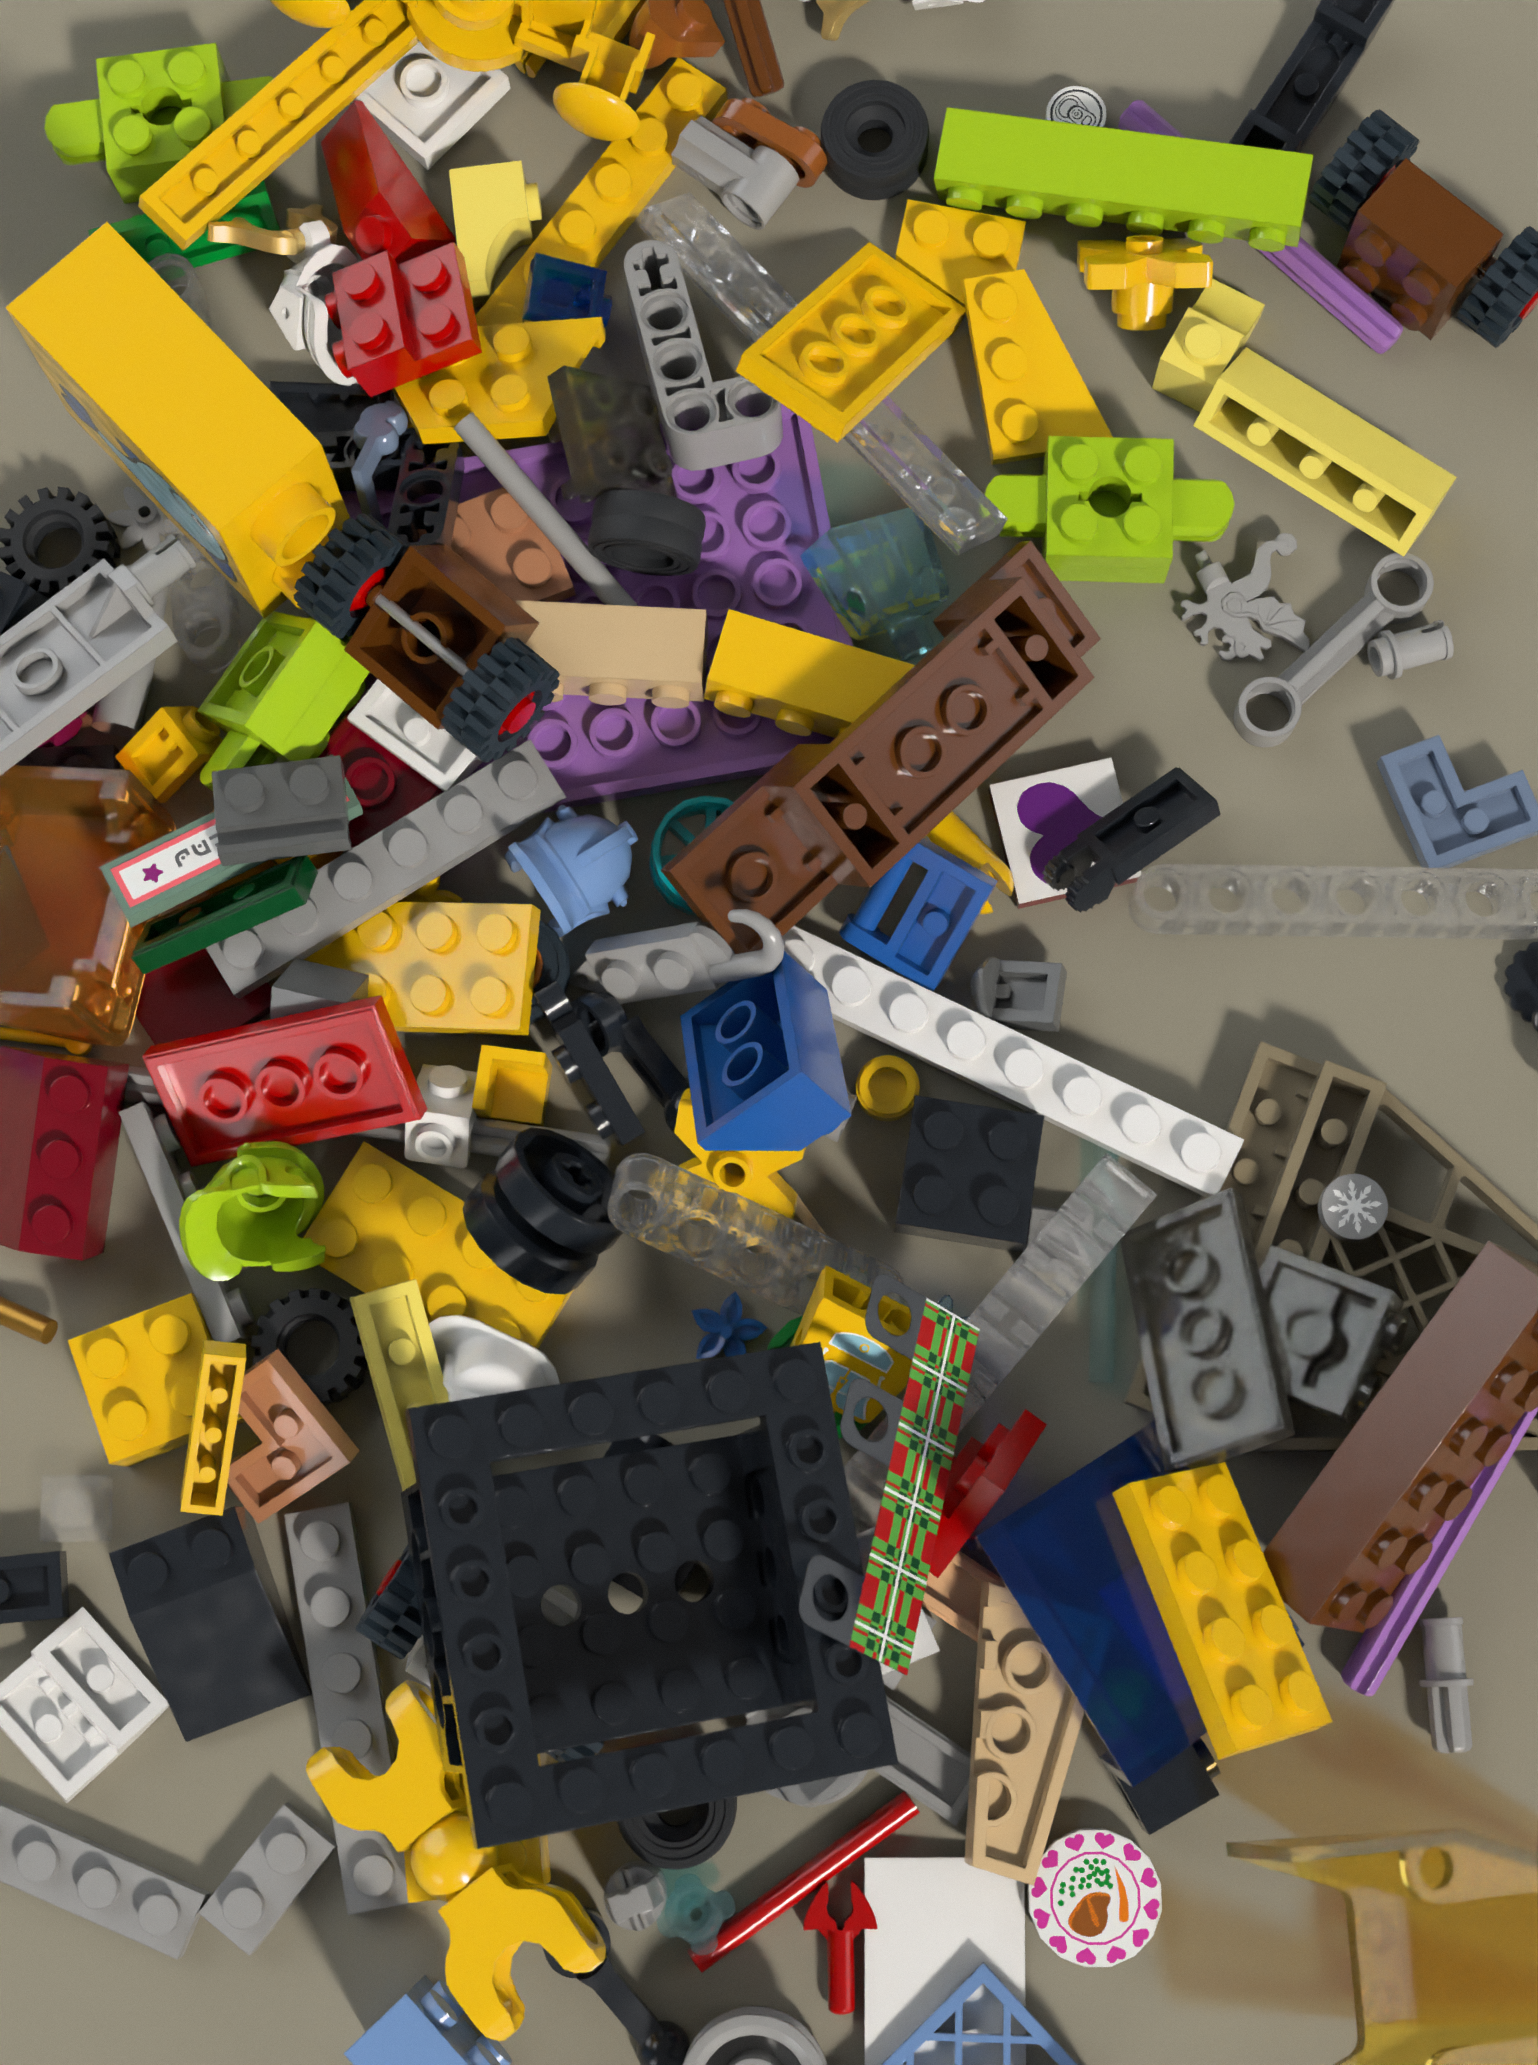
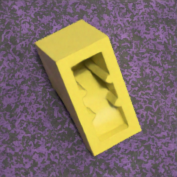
M521 160L449 169L457 247L465 258L474 308L483 307L493 294L497 273L508 256L520 246L530 245L534 242L531 221L542 220L538 183L526 184Z
M1212 279V287L1204 288L1192 309L1188 307L1160 357L1152 389L1201 412L1218 378L1240 355L1262 315L1265 304Z

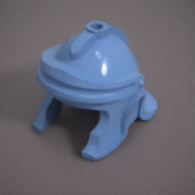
M561 805L558 811L555 812L559 819L558 822L555 823L547 817L528 838L520 843L514 842L508 846L509 850L505 853L504 857L511 871L515 873L522 870V868L524 869L555 918L551 919L547 925L556 931L559 937L566 935L575 927L590 919L610 913L608 907L610 901L617 908L620 905L625 906L627 904L626 899L629 897V894L624 884L630 877L632 852L630 846L638 841L635 831L627 821L617 826L610 820L595 815L586 814L579 816L570 806L565 807Z

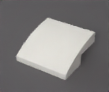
M378 679L347 717L350 723L444 792L466 779L483 762L445 729L437 730Z
M84 1607L80 1608L31 1651L32 1656L0 1683V1728L66 1803L108 1767L169 1707L167 1700Z

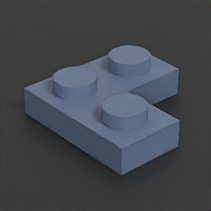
M1440 735L1383 755L1376 763L1425 877L1538 835V803L1523 770L1464 791Z

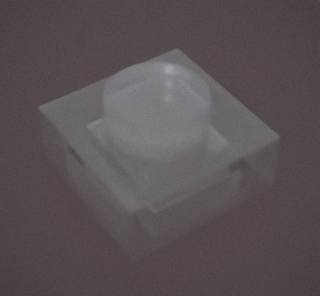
M42 1476L40 1542L111 1541L113 1476Z

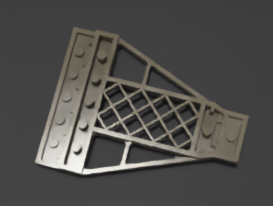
M1260 1041L1254 1052L1225 1130L1244 1139L1243 1145L1215 1202L1202 1195L1199 1199L1123 1403L1243 1451H1337L1345 1438H1267L1259 1433L1290 1347L1297 1346L1367 1375L1370 1387L1361 1409L1359 1420L1395 1371L1398 1363L1408 1353L1407 1351L1396 1357L1393 1356L1377 1321L1408 1308L1421 1335L1429 1322L1419 1302L1449 1289L1452 1292L1463 1277L1457 1276L1447 1254L1473 1263L1485 1246V1244L1446 1230L1445 1220L1459 1181L1537 1251L1538 1225L1386 1089L1387 1083L1328 1060L1319 1064ZM1377 1110H1380L1448 1171L1430 1221L1425 1222L1388 1207L1384 1224L1373 1234L1384 1259L1353 1271L1339 1239L1333 1237L1323 1227L1318 1215V1202L1321 1193L1332 1181L1340 1176L1355 1173ZM1385 1230L1416 1241L1419 1244L1396 1253ZM1328 1246L1342 1277L1312 1290ZM1430 1247L1446 1283L1416 1296L1399 1260ZM1388 1265L1404 1302L1373 1314L1357 1278ZM1346 1284L1362 1320L1331 1333L1315 1297ZM1305 1306L1318 1333L1299 1326ZM1366 1326L1380 1357L1335 1339ZM1533 1418L1515 1451H1538V1419Z

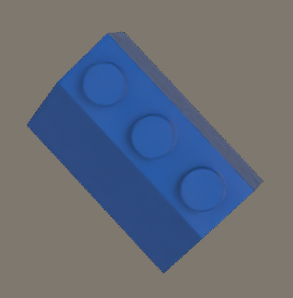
M785 951L782 961L774 971L759 977L729 981L680 1016L697 1144L704 1150L800 1151L821 1136L834 1131L843 1121L852 1116L827 989Z

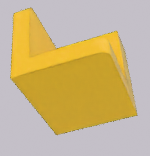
M481 1044L472 1109L479 1118L544 1127L553 1067L547 1055L542 1052Z

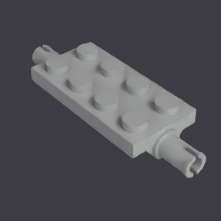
M169 534L166 536L163 542L128 568L121 564L114 569L105 559H102L0 636V776L178 641L169 626L152 609L154 605L152 598L186 572L196 568L195 561L174 535Z

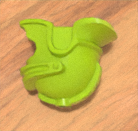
M262 1141L244 1143L237 1148V1158L222 1166L204 1189L197 1190L187 1197L181 1208L179 1219L180 1239L183 1250L193 1268L200 1275L215 1282L230 1280L240 1273L242 1267L271 1265L274 1271L293 1272L324 1263L325 1245H318L311 1238H301L298 1236V1234L305 1231L313 1223L322 1209L324 1201V1184L315 1163L303 1151L284 1142Z

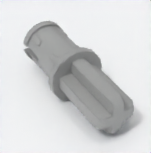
M1463 1617L1419 1619V1626H1421L1426 1676V1680H1419V1686L1427 1687L1431 1743L1434 1751L1439 1753H1462L1469 1751L1472 1747L1467 1686L1474 1685V1679L1466 1677L1462 1632Z

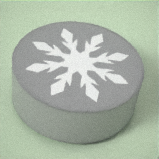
M1346 1174L1338 1177L1323 1190L1318 1202V1215L1323 1227L1333 1237L1346 1242L1361 1241L1375 1234L1384 1224L1388 1213V1202L1383 1189L1373 1179L1361 1174Z

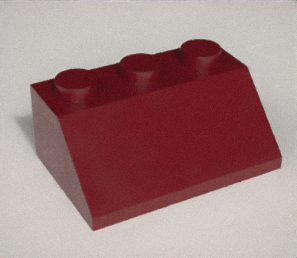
M1 1046L0 1245L20 1252L81 1261L104 1253L122 1122L119 1112L124 1107L129 1064Z

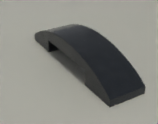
M1321 0L1315 10L1313 21L1255 110L1250 109L1229 141V144L1300 153L1352 75L1395 0Z

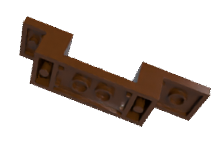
M1031 540L1016 544L932 621L944 639L830 744H798L661 869V872L706 927L717 932L728 943L734 954L761 950L763 942L753 928L743 923L731 922L728 919L729 911L748 909L758 912L771 920L779 929L781 936H783L838 884L871 888L1095 678L1081 657L1101 638Z

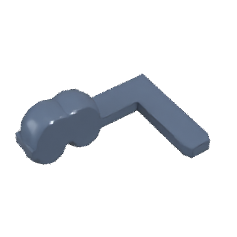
M386 401V403L367 407L360 414V419L354 426L353 439L361 450L351 470L362 514L365 513L367 516L370 514L382 525L383 521L372 475L381 457L389 455L397 449L399 435L403 434L408 427V416L405 410L397 405L395 401Z

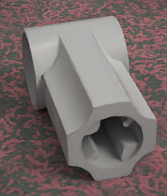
M703 116L694 121L691 119L679 135L676 147L671 154L674 166L720 195L722 203L734 217L743 224L757 230L763 229L799 182V176L794 167L778 152L765 146H757L753 150Z

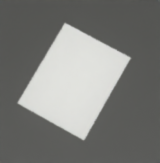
M965 1857L865 1858V1897L873 1910L877 1922V1930L865 1929V2065H881L983 1962L1026 2007L1025 1883L973 1867L964 1862ZM983 1983L963 2003V2032L1003 2034V2004ZM955 2012L936 2031L955 2032ZM1011 2014V2034H1026V2029ZM925 2041L915 2051L914 2065H955V2042ZM963 2042L962 2065H1003V2043ZM1011 2044L1010 2065H1026V2044Z

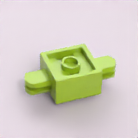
M216 43L97 58L96 67L100 98L53 105L45 118L44 129L56 155L65 165L106 161L107 171L123 203L139 202L141 194L274 78L263 76L230 81ZM167 106H176V107H178V108H168V109H165V110L160 111L161 108H164V107H167Z
M1048 436L1043 462V475L1001 474L993 477L986 488L982 514L985 525L993 535L1000 537L1042 538V557L1059 581L1165 583L1173 559V541L1213 542L1219 540L1228 528L1235 504L1231 490L1223 481L1216 479L1173 478L1174 439Z
M273 611L265 619L262 618L197 710L227 733L200 773L201 783L213 792L212 771L273 764L275 761L282 763L317 758L326 748L330 739L328 731L342 712L353 707L365 690L364 680L369 671L344 651L352 636L348 637L345 635L343 639L337 638L311 616L304 618Z

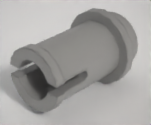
M1437 620L1432 624L1393 634L1390 630L1380 631L1377 639L1369 641L1367 651L1369 662L1375 675L1378 677L1386 675L1389 679L1394 680L1402 676L1403 670L1439 660L1451 659L1454 646L1448 626H1444L1443 620Z

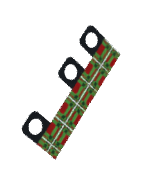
M881 1274L873 1282L865 1316L866 1329L874 1339L912 1360L903 1401L867 1380L858 1378L853 1380L849 1386L841 1419V1434L849 1445L889 1466L865 1576L850 1570L826 1556L816 1555L808 1563L798 1608L802 1621L809 1627L907 1676L980 1329L891 1276ZM887 1293L900 1295L910 1309L911 1324L908 1331L901 1336L888 1333L882 1326L878 1316L879 1302ZM866 1397L877 1400L883 1406L887 1415V1431L884 1437L876 1442L864 1439L857 1431L854 1423L855 1407L861 1399ZM823 1575L837 1577L847 1591V1610L843 1617L837 1621H828L822 1618L813 1603L814 1585Z

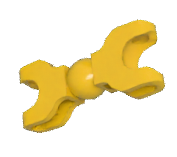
M405 1680L386 1699L385 1710L392 1721L399 1739L397 1758L385 1774L381 1776L373 1775L358 1761L350 1750L341 1747L321 1748L308 1759L306 1772L313 1787L337 1823L358 1831L375 1830L382 1833L393 1844L397 1852L412 1850L411 1867L417 1884L432 1897L447 1902L438 1910L450 1931V1946L445 1962L446 1984L473 2024L485 2037L497 2041H505L518 2030L525 2017V2006L517 1993L510 1975L513 1955L523 1941L540 1944L558 1961L563 1969L573 1973L591 1972L605 1959L606 1945L592 1920L572 1892L552 1884L530 1883L520 1876L511 1862L498 1865L497 1845L481 1849L474 1848L469 1815L463 1813L467 1809V1802L459 1785V1773L445 1772L443 1770L432 1693L420 1683Z

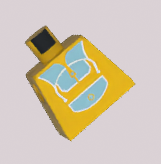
M825 1265L820 1273L791 1346L821 1342L834 1413L837 1411L843 1414L848 1389L853 1380L858 1378L865 1379L896 1397L907 1386L912 1360L874 1339L868 1333L865 1325V1316L872 1288ZM886 1295L881 1298L878 1305V1316L882 1326L892 1335L901 1336L905 1334L911 1324L909 1307ZM863 1398L855 1407L854 1420L859 1423H869L884 1408L873 1398Z

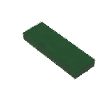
M308 855L294 857L146 923L131 958L144 975L303 906L307 903L318 871Z

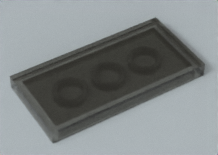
M1231 1187L1119 1234L1165 1472L1172 1474L1213 1465L1295 1435L1243 1196Z

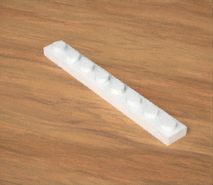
M793 926L782 936L785 944L784 951L827 989L833 1019L1029 1113L1045 1115L1044 1120L1215 1202L1243 1145L1244 1139L796 926Z

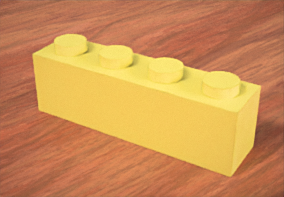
M1247 347L1218 378L1193 425L1403 557L1427 526L1457 478Z

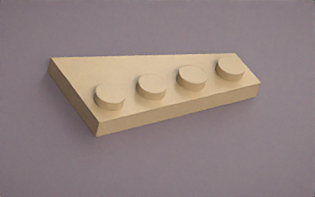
M981 1581L964 1862L973 1867L1034 1886L1110 1623Z

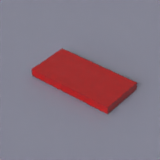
M382 995L152 1045L142 1056L191 1167L237 1158V1148L244 1143L279 1141L295 1146L421 1120L427 1110Z

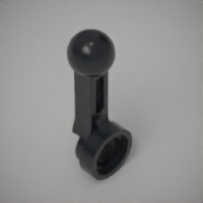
M587 992L572 1001L570 1004L576 1016L583 1023L601 1056L604 1057L611 1052H620L663 1106L666 1124L674 1132L679 1101L684 1091L690 1088V1086L646 1030L638 1014L628 1020L619 1002L606 992H599L598 994Z
M582 1906L606 1945L604 1961L591 1972L573 1973L563 1969L558 1961L543 1948L547 1962L558 1974L568 1978H577L598 1994L637 2041L636 2052L641 2065H683L690 2047L687 2034L679 2025L673 2022L659 2021L615 1969L608 1957L611 1939L604 1920L595 1910Z

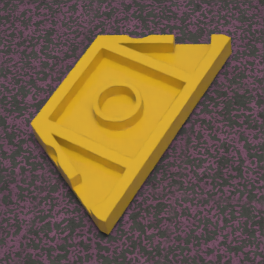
M602 317L477 326L482 353L395 387L392 390L400 405L407 411L411 424L423 444L464 442L454 430V427L472 412L495 439L546 436L560 414V404L565 398L572 395L582 379L580 366L592 347L600 349L605 342L606 333Z

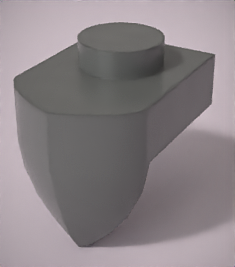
M991 957L984 960L977 967L971 978L970 987L973 1000L981 1015L1010 1029L1059 1032L1067 971L1062 963L999 960L996 957Z

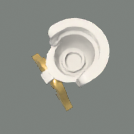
M312 204L304 209L288 208L286 227L292 229L283 231L266 230L254 226L246 219L240 217L233 218L231 221L209 222L207 240L210 242L238 244L268 253L287 255L295 263L290 269L284 271V278L269 308L270 312L291 347L296 351L301 349L308 351L315 363L329 379L346 386L359 384L354 377L346 378L336 363L332 344L343 339L342 332L332 322L325 305V295L335 291L332 273L353 265L358 260L346 246L336 245L338 226L322 215L323 206Z

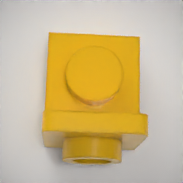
M194 706L161 707L115 756L151 804L166 803L204 762L209 761L223 741L219 736V727L197 711L199 708Z

